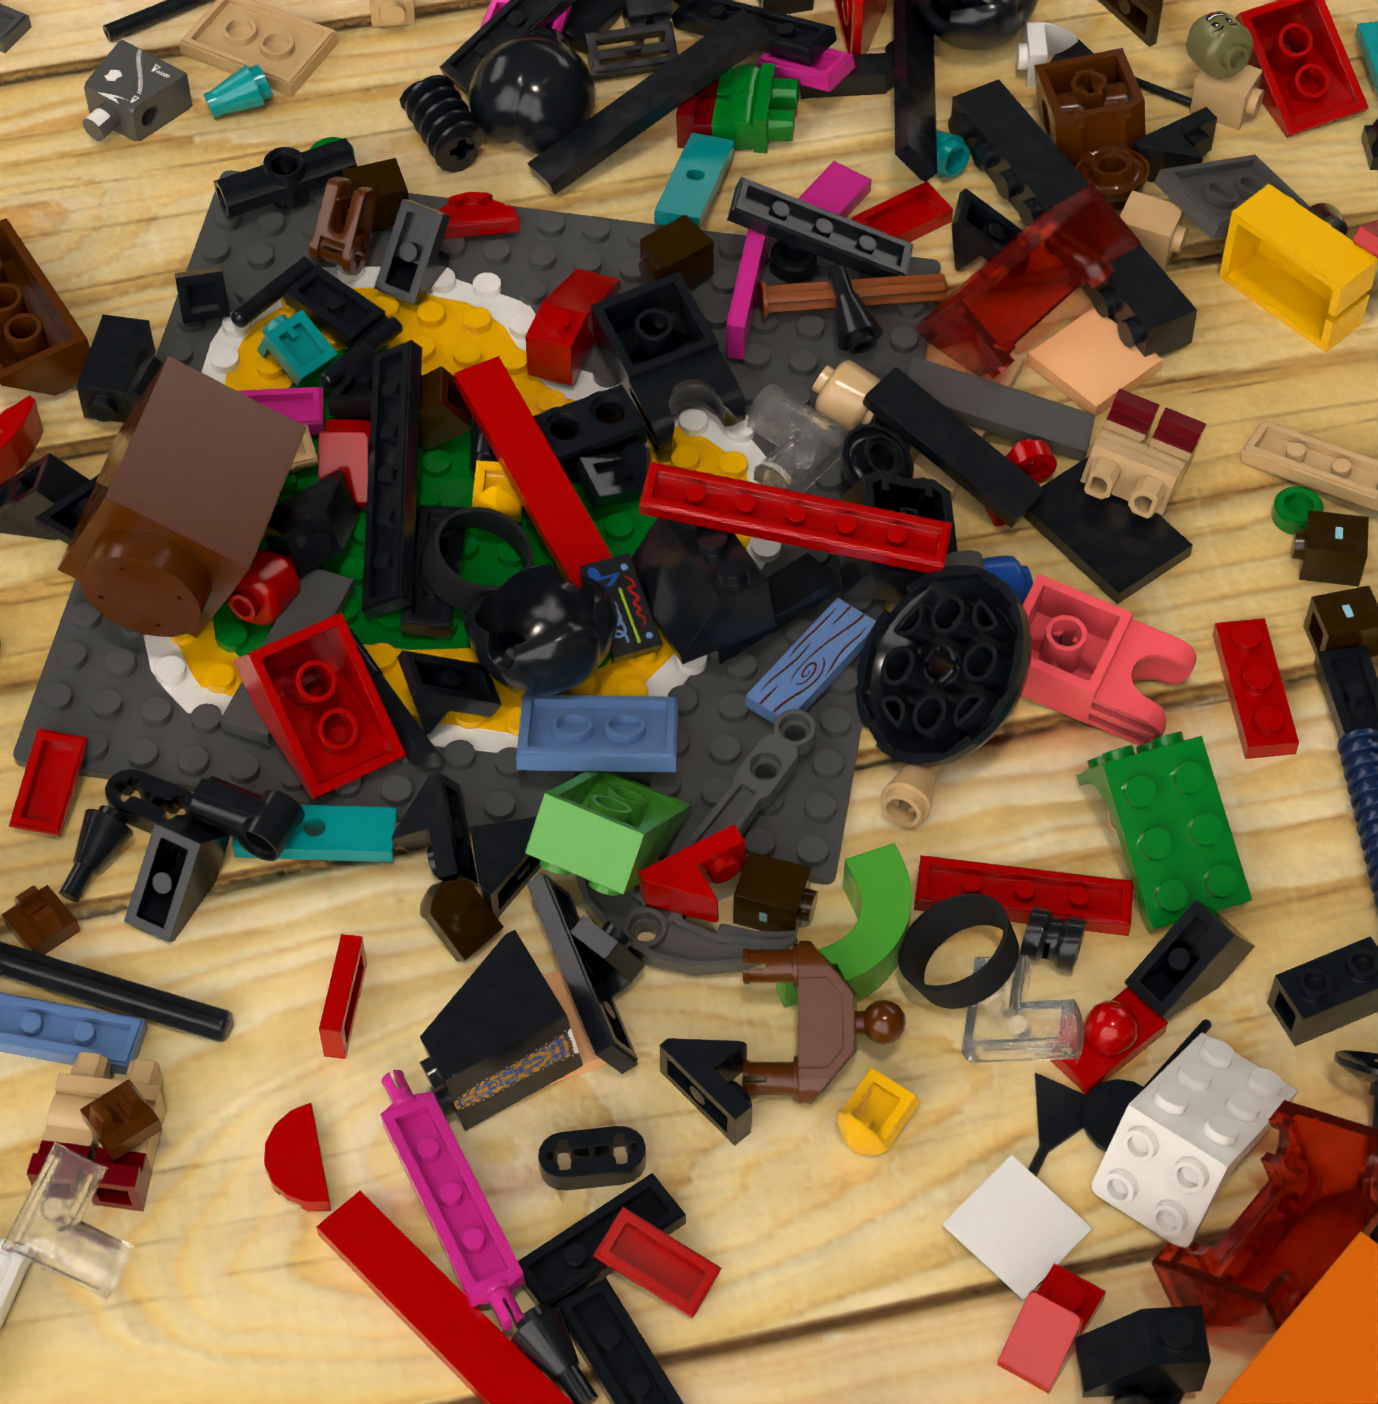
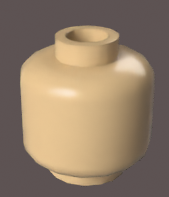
M850 360L843 361L836 369L827 365L812 387V390L819 394L815 402L816 412L846 432H850V430L861 424H873L877 416L868 410L862 402L865 395L881 380Z

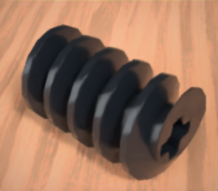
M433 75L411 84L404 90L399 99L408 119L413 123L423 143L427 145L430 154L435 158L436 164L442 170L449 172L464 170L474 161L478 149L483 143V128L476 122V117L469 111L467 103L462 100L460 92L455 89L453 81L447 76Z

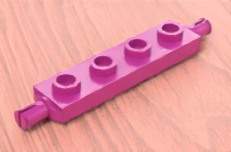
M393 1070L395 1083L390 1072H388L381 1079V1083L393 1104L380 1114L387 1136L471 1307L491 1303L503 1330L513 1329L511 1317L517 1327L518 1322L525 1316L512 1293L518 1287L525 1284L523 1271L433 1093H417L414 1095L402 1070Z

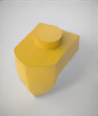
M477 460L472 507H482L498 511L510 517L518 524L522 519L523 505L499 462Z
M871 1067L843 1109L837 1111L836 1123L844 1141L854 1153L880 1155L889 1150L921 1101L915 1094Z

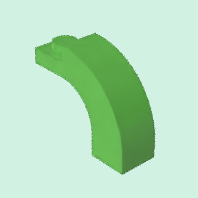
M895 843L845 859L843 889L858 921L853 929L841 940L819 948L857 993V1002L879 989L898 966L899 949L909 929L912 905L911 881L906 865ZM776 983V991L784 1008L798 1004V988H794L793 983Z

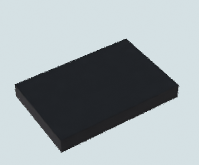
M1088 456L1041 486L1046 490L1045 493L1023 517L1118 604L1189 557L1193 544L1156 512L1147 519L1131 512L1128 506L1129 501L1112 494L1110 497L1102 500L1086 494L1084 490L1085 483L1080 482L1086 467Z

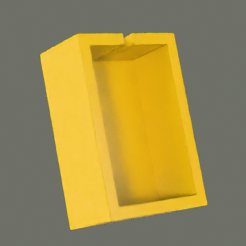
M1267 184L1232 211L1219 277L1324 352H1328L1363 323L1370 296L1366 292L1372 288L1378 258L1356 245L1354 241L1333 228L1328 222L1320 219L1298 204L1293 198Z

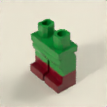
M762 63L761 68L751 64H742L731 68L677 107L678 148L685 147L691 133L735 140V150H748L754 147V153L766 154L768 152L769 140L793 141L795 111L776 110L774 108L798 109L799 79L775 78V64Z

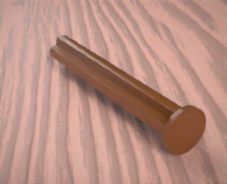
M942 273L850 279L854 292L859 295L866 307L938 302L945 300L947 296V282L945 275ZM762 280L758 283V302L762 319L767 318L768 313L835 309L836 297L830 281L766 285L765 280Z

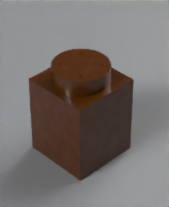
M168 355L118 431L57 570L79 580L81 589L91 605L105 617L120 626L151 636L174 637L187 633L197 638L250 570L307 427Z

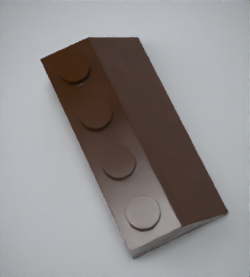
M5 218L0 221V385L56 396L77 385L90 346L87 337L8 219Z

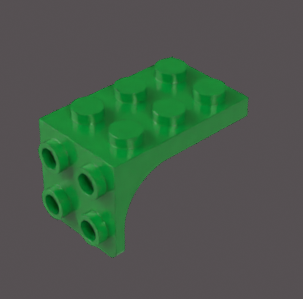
M1182 731L1152 739L1149 743L1137 746V754L1134 752L1133 745L1103 753L1102 756L1088 760L1089 770L1076 775L1079 785L1091 783L1097 788L1106 802L1118 834L1147 931L1176 923L1195 900L1215 911L1252 901L1202 736L1184 740Z

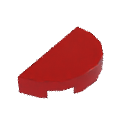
M466 192L453 195L447 199L448 204L438 209L440 212L451 215L443 239L520 232V220L515 208L509 204L507 207L504 203L493 200V195L487 192Z
M308 1103L289 1111L273 1126L265 1142V1170L273 1190L278 1195L281 1194L288 1201L301 1205L302 1209L306 1211H331L312 1103Z

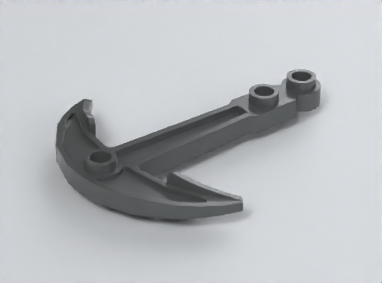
M790 709L782 712L776 718L774 733L763 736L733 775L731 787L679 851L735 824L741 836H743L760 809L772 803L798 768V756L807 753L814 746L816 741V725L809 713L800 709ZM791 734H800L804 737L798 741L786 739ZM763 772H770L775 775L774 778L769 780L757 778ZM575 875L587 912L600 928L607 921L611 922L633 940L627 950L640 961L653 967L694 976L740 972L742 969H749L763 964L742 963L744 948L790 949L794 944L798 943L794 930L778 932L755 931L720 924L717 933L685 921L686 915L646 905L640 893L634 889H631L624 895H606L592 889L588 885L589 880ZM644 931H651L656 934V937L650 941H639L637 939L638 935Z

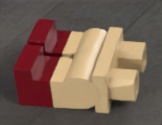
M1119 388L1106 421L1092 447L1080 482L1085 483V493L1101 500L1110 497L1111 494L1129 501L1128 506L1131 512L1147 519L1155 512L1163 515L1169 500H1171L1193 460L1206 423L1166 407L1149 444L1146 445L1145 443L1160 405Z
M80 1052L70 1074L59 1073L55 1086L56 1094L50 1104L47 1125L38 1153L32 1154L26 1173L37 1198L87 1204L88 1196L90 1195L93 1205L144 1211L160 1132L113 1161L83 1121L80 1109L130 1079L157 1115L161 1125H163L167 1109L161 1094L162 1073L156 1061L143 1059L130 1061L125 1081L108 1079L111 1065L107 1057L96 1053ZM56 1182H59V1183H67V1184H71V1185H69V1186H62V1185L57 1184ZM111 1189H113V1190L127 1191V1192H126V1193H117V1192L112 1191Z

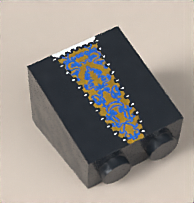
M515 929L503 936L420 1036L428 1057L419 1063L431 1085L430 1089L445 1117L455 1112L465 1130L583 1066L567 1014Z

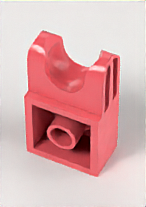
M1038 573L1023 603L1031 629L1032 654L1028 677L1021 696L1136 745H1143L1151 742L1152 739L1163 736L1167 724L1163 708L1158 703L1141 694L1133 683L1140 680H1156L1169 685H1177L1186 680L1192 673L1197 660L1192 646L1180 638L1132 619L1133 613Z

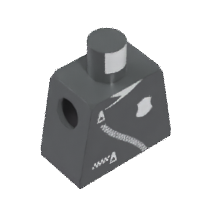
M121 40L85 83L84 91L89 115L82 123L89 136L97 141H102L113 130L133 141H142L193 106L187 73Z

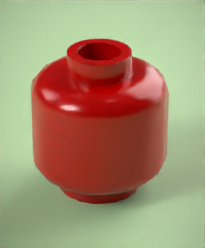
M260 550L257 551L250 570L229 595L227 601L232 612L240 619L259 626L270 625L277 620L301 591L300 580L290 559L279 553Z

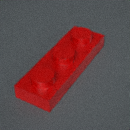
M1265 618L1215 623L1213 639L1245 759L1296 754L1299 740Z

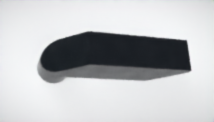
M894 41L887 44L885 53L853 54L855 68L831 92L801 85V99L886 94L894 87Z

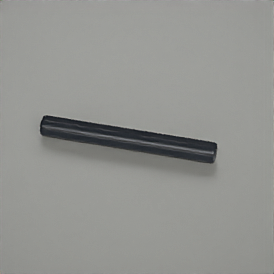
M0 941V976L216 1042L225 1041L231 1032L233 1014L229 1010Z

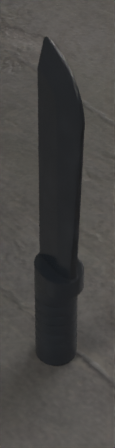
M349 628L406 753L405 757L412 764L421 768H436L444 765L445 762L440 753L383 676L382 670L356 634Z

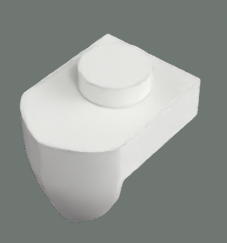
M1025 22L1023 43H1017L1016 66L1017 70H1024L1026 88H1036L1034 65L1047 63L1048 56L1069 49L1078 42V37L1065 27L1054 23Z

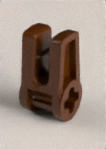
M335 176L329 179L326 184L317 225L309 244V257L318 263H325L326 261L342 266L344 272L357 275L364 268L370 252V235L378 198V189L369 186L360 187L353 192L352 196L350 195L351 181L341 176ZM352 198L350 208H348L349 199Z

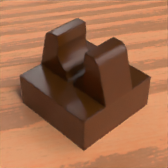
M34 885L15 897L16 905L2 914L5 925L25 949L44 955L80 932L77 919L48 885L40 890Z
M130 1079L80 1109L83 1121L113 1161L162 1131L159 1118Z

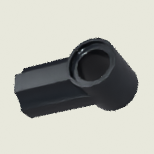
M212 775L208 779L202 778L193 791L191 805L188 809L192 821L237 838L240 845L246 851L265 861H276L280 857L305 818V812L300 804L281 791L266 790L260 795Z

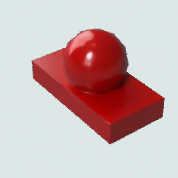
M1127 987L1111 1001L1105 1000L1094 1005L1086 1015L1084 1023L1050 1049L1048 1059L1088 1095L1090 1090L1100 1083L1107 1081L1166 1032L1168 1022L1161 1018L1132 989Z

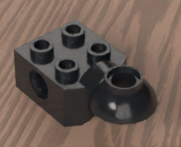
M861 424L850 430L843 441L840 460L842 465L841 476L849 490L838 500L952 523L947 554L957 552L951 491L934 479L924 477L913 478L914 465L910 452L902 440L889 429L876 424ZM839 555L843 594L900 602L908 594L905 587L926 574L925 572Z

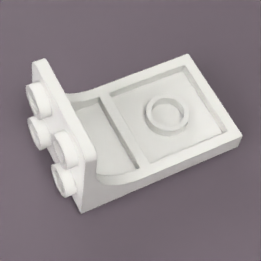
M1202 1032L1128 1104L1092 1181V1190L1098 1197L1179 1248H1186L1194 1241L1208 1211L1233 1171L1290 1108L1298 1090L1283 1082L1275 1072L1266 1068H1260L1235 1053L1232 1047L1224 1041L1211 1038Z

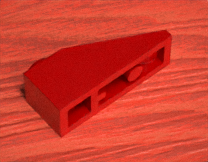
M576 268L541 303L525 336L528 375L569 386L574 385L595 341L591 305L616 296L621 287V279Z

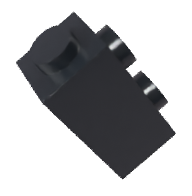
M102 315L76 385L84 418L96 419L101 422L124 423L135 406L126 400L124 396L142 362L155 356L156 353L149 320Z
M1371 936L1275 975L1267 1004L1294 1046L1303 1044L1378 1012V946Z

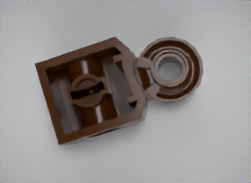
M1123 48L1034 65L1037 110L1047 136L1071 164H1077L1075 167L1111 210L1123 209L1132 190L1140 192L1150 175V163L1144 155L1132 150L1133 141L1146 135L1145 99Z

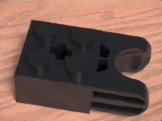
M680 272L591 305L594 340L618 385H623L647 424V439L656 454L664 453L677 446L673 437L675 428L673 417L684 408L692 406L706 408L714 413L725 427L733 426L746 420L743 392L720 352L718 341Z

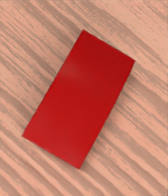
M30 395L14 406L5 409L0 414V484L13 477L32 455L44 432L36 400Z

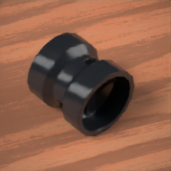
M1033 906L1019 957L1035 962L1044 958L1053 961L1056 968L1073 972L1082 945L1087 921L1072 916L1063 920L1054 917L1048 909Z

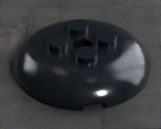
M969 565L946 566L943 570L926 573L907 585L905 588L908 594L891 612L884 609L868 635L861 653L857 671L856 700L862 725L869 728L877 742L876 746L882 752L905 764L922 767L940 766L960 760L978 750L1007 721L1020 699L1028 677L1032 654V637L1028 616L1014 590L1001 578L987 570Z

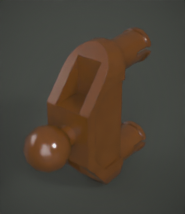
M799 941V944L793 945V949H743L742 963L766 964L765 969H742L744 984L793 983V987L798 988V1056H794L793 1062H750V1060H744L743 1076H765L767 1078L766 1081L743 1082V1088L749 1097L750 1095H794V1101H799L800 1104H812L857 1051V1033H865L873 1042L885 1045L898 1040L905 1031V1014L900 1006L893 1001H875L865 1011H857V993L811 941Z

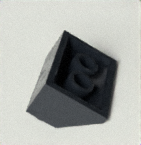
M658 518L631 557L654 622L682 665L776 627L768 580L735 533Z

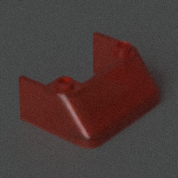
M1091 182L1038 216L925 316L915 328L928 343L977 377L989 374L993 379L1015 361L1010 353L1016 348L1015 344L1077 288L1087 282L1094 288L1115 271L1110 263L1117 257L1134 249L1141 242Z

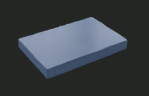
M523 695L516 753L517 770L676 773L678 697L593 695L535 697Z

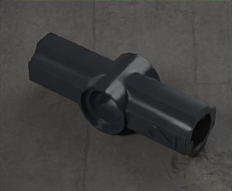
M346 138L304 152L291 147H280L270 151L265 156L263 165L215 180L214 187L226 218H231L270 204L280 209H293L303 205L308 200L310 191L325 187L327 181L335 176L343 177L342 170L357 167V163Z

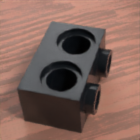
M622 384L604 391L594 392L588 397L560 407L550 408L541 414L533 416L571 484L579 482L574 468L580 457L623 451L632 442L647 443V424Z

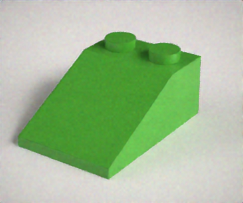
M586 771L544 794L525 853L540 859V866L550 872L561 875L573 873L589 880L588 885L600 893L611 896L624 895L639 885L638 872L657 861L689 815L692 804L614 772Z

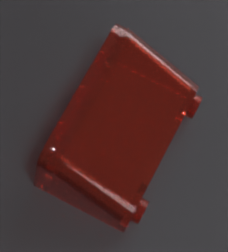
M1284 1100L1268 1119L1271 1128L1279 1130V1143L1276 1153L1266 1152L1261 1158L1269 1180L1217 1245L1213 1248L1194 1241L1187 1250V1248L1167 1242L1151 1262L1171 1306L1202 1305L1208 1337L1275 1334L1360 1231L1369 1236L1378 1224L1377 1128Z

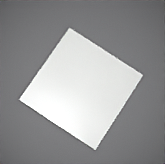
M1013 1155L992 1173L942 1223L953 1236L1022 1300L1047 1276L1053 1264L1058 1265L1093 1229Z

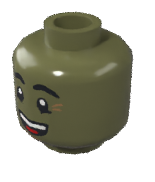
M1222 11L1210 12L1197 19L1189 30L1186 42L1187 54L1191 60L1209 76L1217 79L1229 78L1239 73L1247 65L1254 47L1253 36L1249 30L1231 14Z

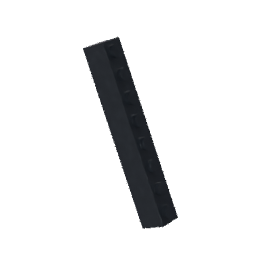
M998 79L953 96L951 117L948 120L949 132L964 139L975 166L988 175L995 184L999 195L1003 199H1008L1019 212L1024 225L1027 228H1032L1039 236L1048 254L1051 257H1056L1064 266L1073 284L1081 287L1089 296L1098 314L1102 317L1107 316L1118 324V334L1123 344L1128 348L1136 346L1142 355L1147 357L1154 353L1161 356L1192 343L1197 309L1004 84Z

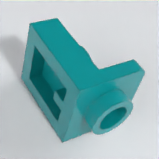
M300 310L290 318L282 314L268 323L262 330L264 337L257 349L262 358L271 353L297 386L334 362L338 355L303 310Z

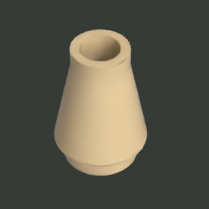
M906 764L882 790L881 800L884 815L891 822L903 827H913L919 824L920 821L925 820L931 812L937 775L941 765L922 767Z

